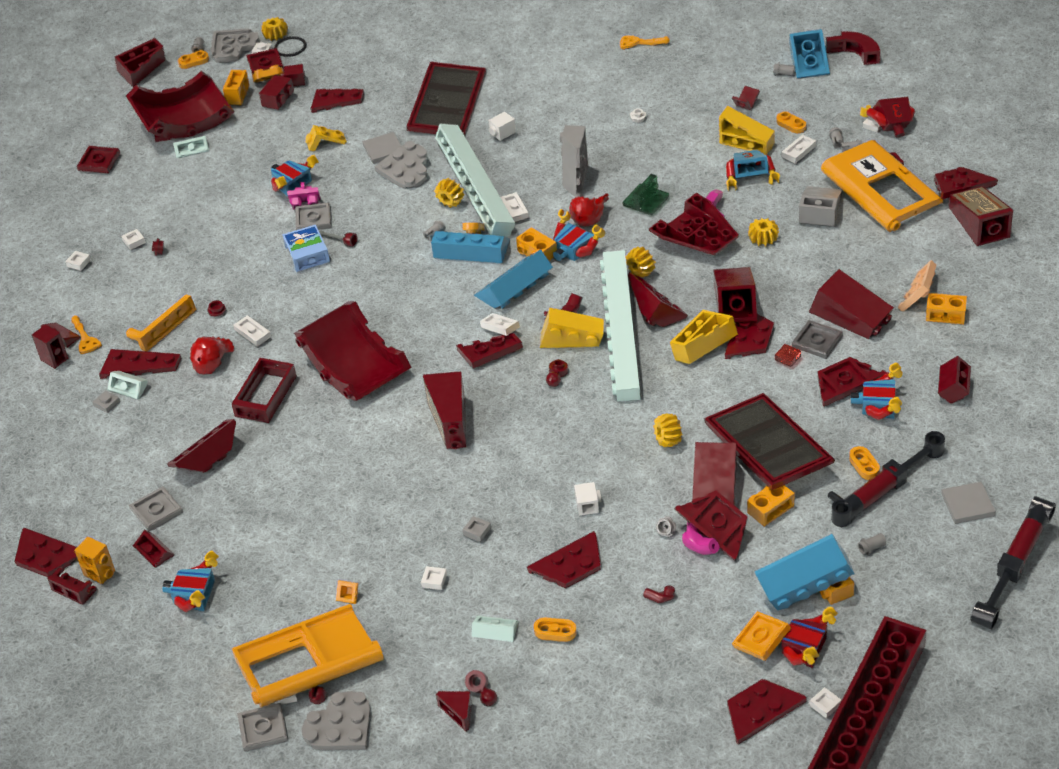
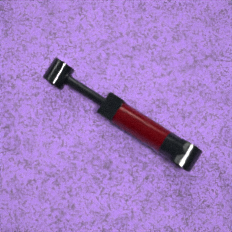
M939 431L928 432L925 435L922 450L903 464H899L894 459H891L882 466V472L845 499L834 491H830L828 498L834 501L831 510L832 523L838 527L850 525L855 516L893 488L897 490L907 482V470L926 456L934 459L941 457L944 454L945 436Z
M1034 496L1028 513L1006 553L1002 554L997 564V576L1000 579L987 603L978 601L975 604L970 617L971 622L993 629L1000 613V609L995 608V605L1008 581L1018 583L1029 555L1044 527L1051 521L1054 515L1056 503Z

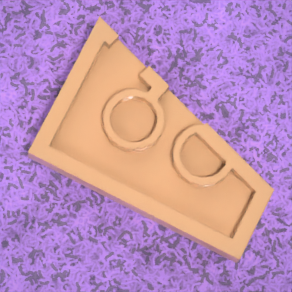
M932 260L916 274L911 283L912 287L904 295L905 300L898 306L900 311L904 312L920 297H926L931 291L932 279L936 274V264Z

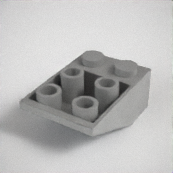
M807 186L799 204V223L835 226L842 189Z

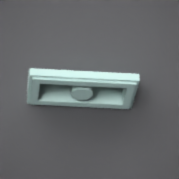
M206 136L173 143L177 158L209 151Z
M113 371L110 372L108 390L139 400L147 386L148 380L125 372Z
M478 615L472 623V637L513 642L519 621Z

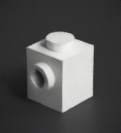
M506 112L495 116L489 120L490 134L501 141L516 133L515 119Z
M595 483L574 485L579 516L599 513L598 502H601L600 490H596Z

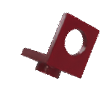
M744 86L740 97L732 96V100L736 106L752 110L760 90Z

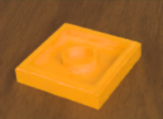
M757 611L733 641L732 645L737 650L766 661L791 627L784 621Z

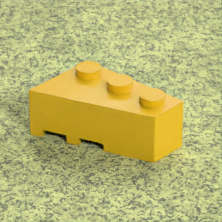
M727 106L719 116L720 144L748 151L759 150L765 155L768 154L775 144L774 130Z
M549 307L541 330L540 348L599 347L603 337L604 319Z
M702 310L670 341L675 360L691 364L738 335L733 316Z

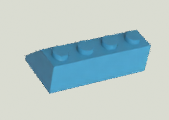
M435 231L431 242L433 258L503 263L510 238L496 235Z
M539 250L525 257L474 294V296L494 309L499 306L503 308L511 303L509 299L512 297L516 299L522 295L524 288L529 289L534 286L536 279L539 278L541 280L548 276V271L553 266L543 251Z
M833 534L755 571L769 601L777 611L786 609L800 600H805L810 595L826 590L829 586L839 581H844L855 574L847 554Z

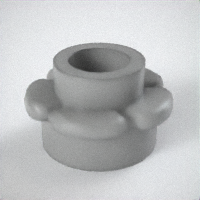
M668 516L660 518L656 525L657 532L660 535L670 537L676 530V523Z

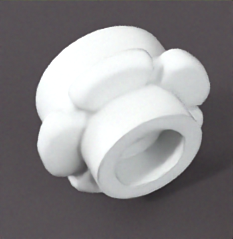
M634 109L630 113L632 121L636 123L643 122L646 112L642 109Z

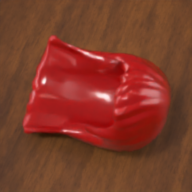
M605 193V195L596 199L595 197L593 199L584 198L583 196L575 197L571 200L569 206L571 219L579 226L590 227L595 225L601 219L604 203L609 200V194Z
M203 336L197 338L190 348V360L193 369L199 374H212L221 364L223 354L234 351L233 342L230 339Z

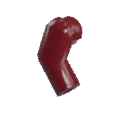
M670 585L665 586L662 592H657L647 587L643 597L656 603H664L673 600L676 590Z

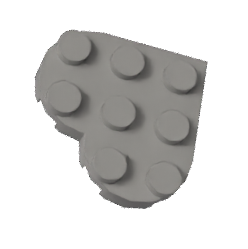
M251 29L213 31L212 57L217 63L238 61L244 51H252L256 43L259 42L258 33L252 32Z
M407 141L405 145L397 148L374 166L375 171L399 187H419L427 180V169L425 167L427 151L423 146L415 144L413 141Z
M353 691L332 694L326 710L310 711L307 714V719L302 726L304 741L316 750H366L370 706L365 694Z

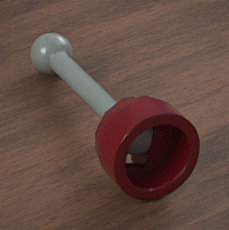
M322 230L319 231L321 237L341 239L345 245L354 247L358 240L357 234L352 232L339 236L325 233Z

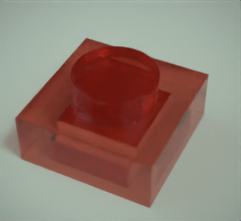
M784 344L775 354V361L792 367L801 357V350Z

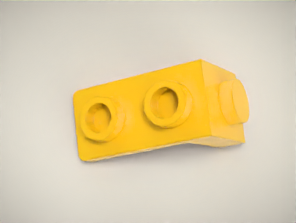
M313 125L305 139L309 151H315L321 139L340 144L346 143L344 133L341 131Z

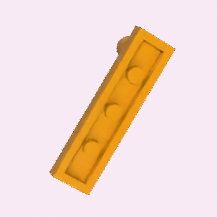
M186 294L143 331L129 328L126 336L138 341L141 350L149 351L197 310L192 297Z

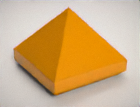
M338 580L336 601L356 604L359 583Z

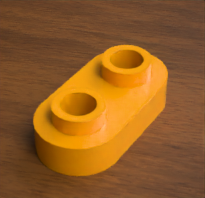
M203 50L182 55L178 59V65L182 69L202 65L209 61V55Z
M274 65L265 71L263 69L254 71L252 79L256 83L271 79L274 75L281 76V73H284L282 67Z
M783 111L776 116V123L793 133H803L806 130V121L789 112Z
M462 223V230L466 231L467 234H481V231H485L484 223Z
M857 446L850 450L849 461L863 479L871 480L879 474L880 466L867 448Z
M543 617L534 623V634L542 640L568 642L573 640L577 634L575 623L568 619Z

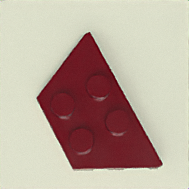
M958 167L949 171L945 170L936 173L934 176L937 190L941 192V199L949 198L950 194L980 186L990 188L997 185L998 182L997 178L965 167Z
M758 313L757 321L736 322L735 326L738 335L729 340L725 359H731V356L741 354L744 357L751 354L766 353L774 330V322Z
M852 357L817 371L822 405L825 407L851 395V392L862 390L864 382L876 380L887 372L884 370L881 372L871 369L872 365L859 362Z
M718 491L710 492L704 497L695 498L692 502L681 506L678 505L674 508L680 516L706 538H714L720 546L719 549L731 559L737 560L748 516Z
M23 528L14 561L16 566L48 577L58 568L62 567L65 569L71 565L72 561L77 559L74 551L77 547Z
M593 531L527 566L528 573H536L543 576L544 580L555 582L558 586L566 589L601 570L596 533Z
M761 679L728 699L727 707L736 743L739 745L807 702V697Z

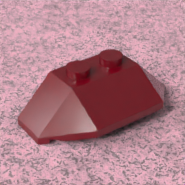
M234 419L224 420L173 460L167 463L168 467L202 473L210 470L214 462L223 460L227 457L226 453L232 450L236 421Z

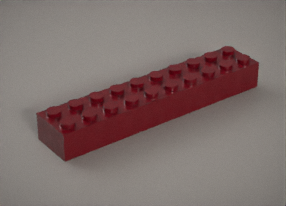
M884 616L808 769H867L925 648L927 630Z

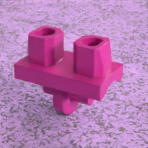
M301 182V187L287 191L293 210H295L296 206H302L301 202H308V205L318 204V200H320L318 187H305V182Z

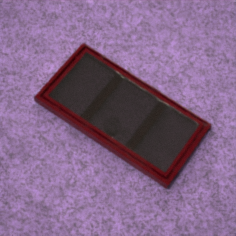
M430 61L406 126L407 131L437 134L439 124L458 125L465 136L486 74V68Z
M765 393L704 418L705 424L724 443H736L737 456L772 491L835 462V459Z

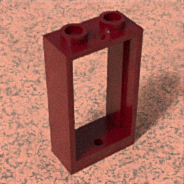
M259 358L231 404L234 416L270 423L297 377L294 364ZM265 374L283 377L267 405L248 402Z

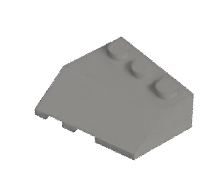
M565 125L564 131L560 133V142L562 143V184L574 197H580L589 167L586 127Z

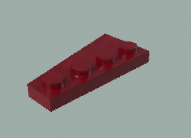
M111 349L99 373L100 379H105L113 371L134 375H142L145 372H152L153 374L176 371L181 361V354Z

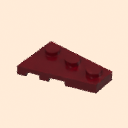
M316 89L311 113L321 109L330 110L336 106L345 107L360 104L363 100L364 89Z
M510 333L507 336L492 337L487 342L477 340L473 341L472 345L463 346L462 343L457 344L456 347L461 356L474 369L523 348V344L514 333Z

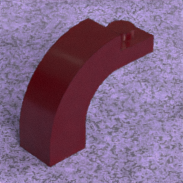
M842 31L841 36L826 37V53L853 52L861 57L863 65L880 63L879 45L873 38L865 34Z

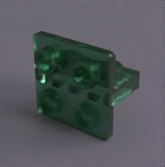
M650 174L622 203L625 207L652 216L669 198V193L659 190L657 175Z

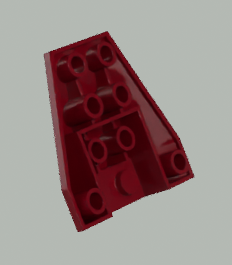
M697 192L685 201L684 212L668 224L660 219L649 228L651 233L662 240L714 256L739 238V234L711 201Z

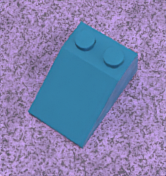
M822 29L789 34L790 52L797 78L830 74Z

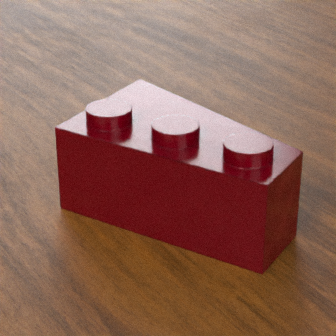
M156 38L114 57L117 71L132 87L142 81L166 60L164 47Z

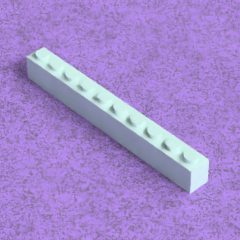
M439 124L435 138L489 234L509 237L515 228V221L494 188L480 161L477 159L458 125Z
M625 250L603 252L600 268L601 271H604V273H601L602 284H606V286H602L603 297H607V299H604V310H608V313H605L606 324H610V327H606L607 338H611L608 341V352H612V355H609L610 366H614V369H610L611 380H615V383H612V393L617 395V402L640 400Z

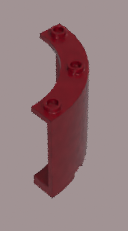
M200 71L192 79L185 82L184 86L177 89L173 87L164 89L162 92H154V90L146 89L136 84L126 95L147 131L164 138L193 137L196 134L218 126L235 112L212 77L203 71Z
M348 301L296 331L294 334L297 345L304 350L312 364L319 371L321 379L328 381L347 399L358 401L412 367L404 351H400L392 346L388 348L385 346V341L376 331L371 332L366 325L368 321L357 302Z

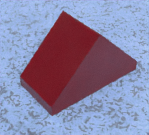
M438 691L436 693L438 707L467 732L470 727L472 709L470 691Z

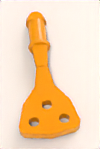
M623 36L620 41L621 49H627L637 44L654 46L668 44L670 38L664 36L662 38L645 40L635 36Z
M76 315L72 316L71 322L81 335L79 343L80 354L89 353L101 347L102 344L97 338L88 336L84 331V325L80 322V318Z

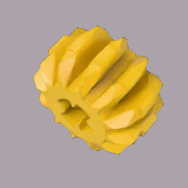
M272 17L262 22L261 31L266 40L270 39L272 41L276 39L277 41L278 38L282 39L283 36H287L288 26L283 18Z
M450 178L440 181L434 190L436 193L435 197L439 199V202H442L444 206L448 205L450 208L459 205L465 195L463 193L464 189L460 187V183L457 184L455 179L451 181Z
M762 218L760 220L754 219V222L750 223L748 236L752 244L757 243L758 246L764 244L766 247L767 243L773 245V242L777 241L779 228L775 221H770L769 218L766 220Z
M643 246L633 248L625 256L628 269L639 277H647L656 268L654 265L656 261L652 258L653 255L649 253V250H645Z
M672 413L661 414V416L654 420V434L660 446L673 447L681 442V436H683L681 432L682 427L676 415Z

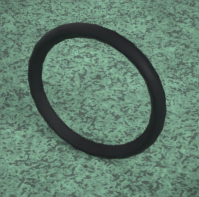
M298 36L282 38L274 45V48H277L281 42L289 39H297L303 42V48L298 52L291 54L279 52V55L283 57L296 56L302 53L307 46L306 41Z

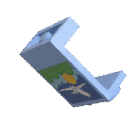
M316 225L282 234L285 248H288L296 272L330 262L327 247Z

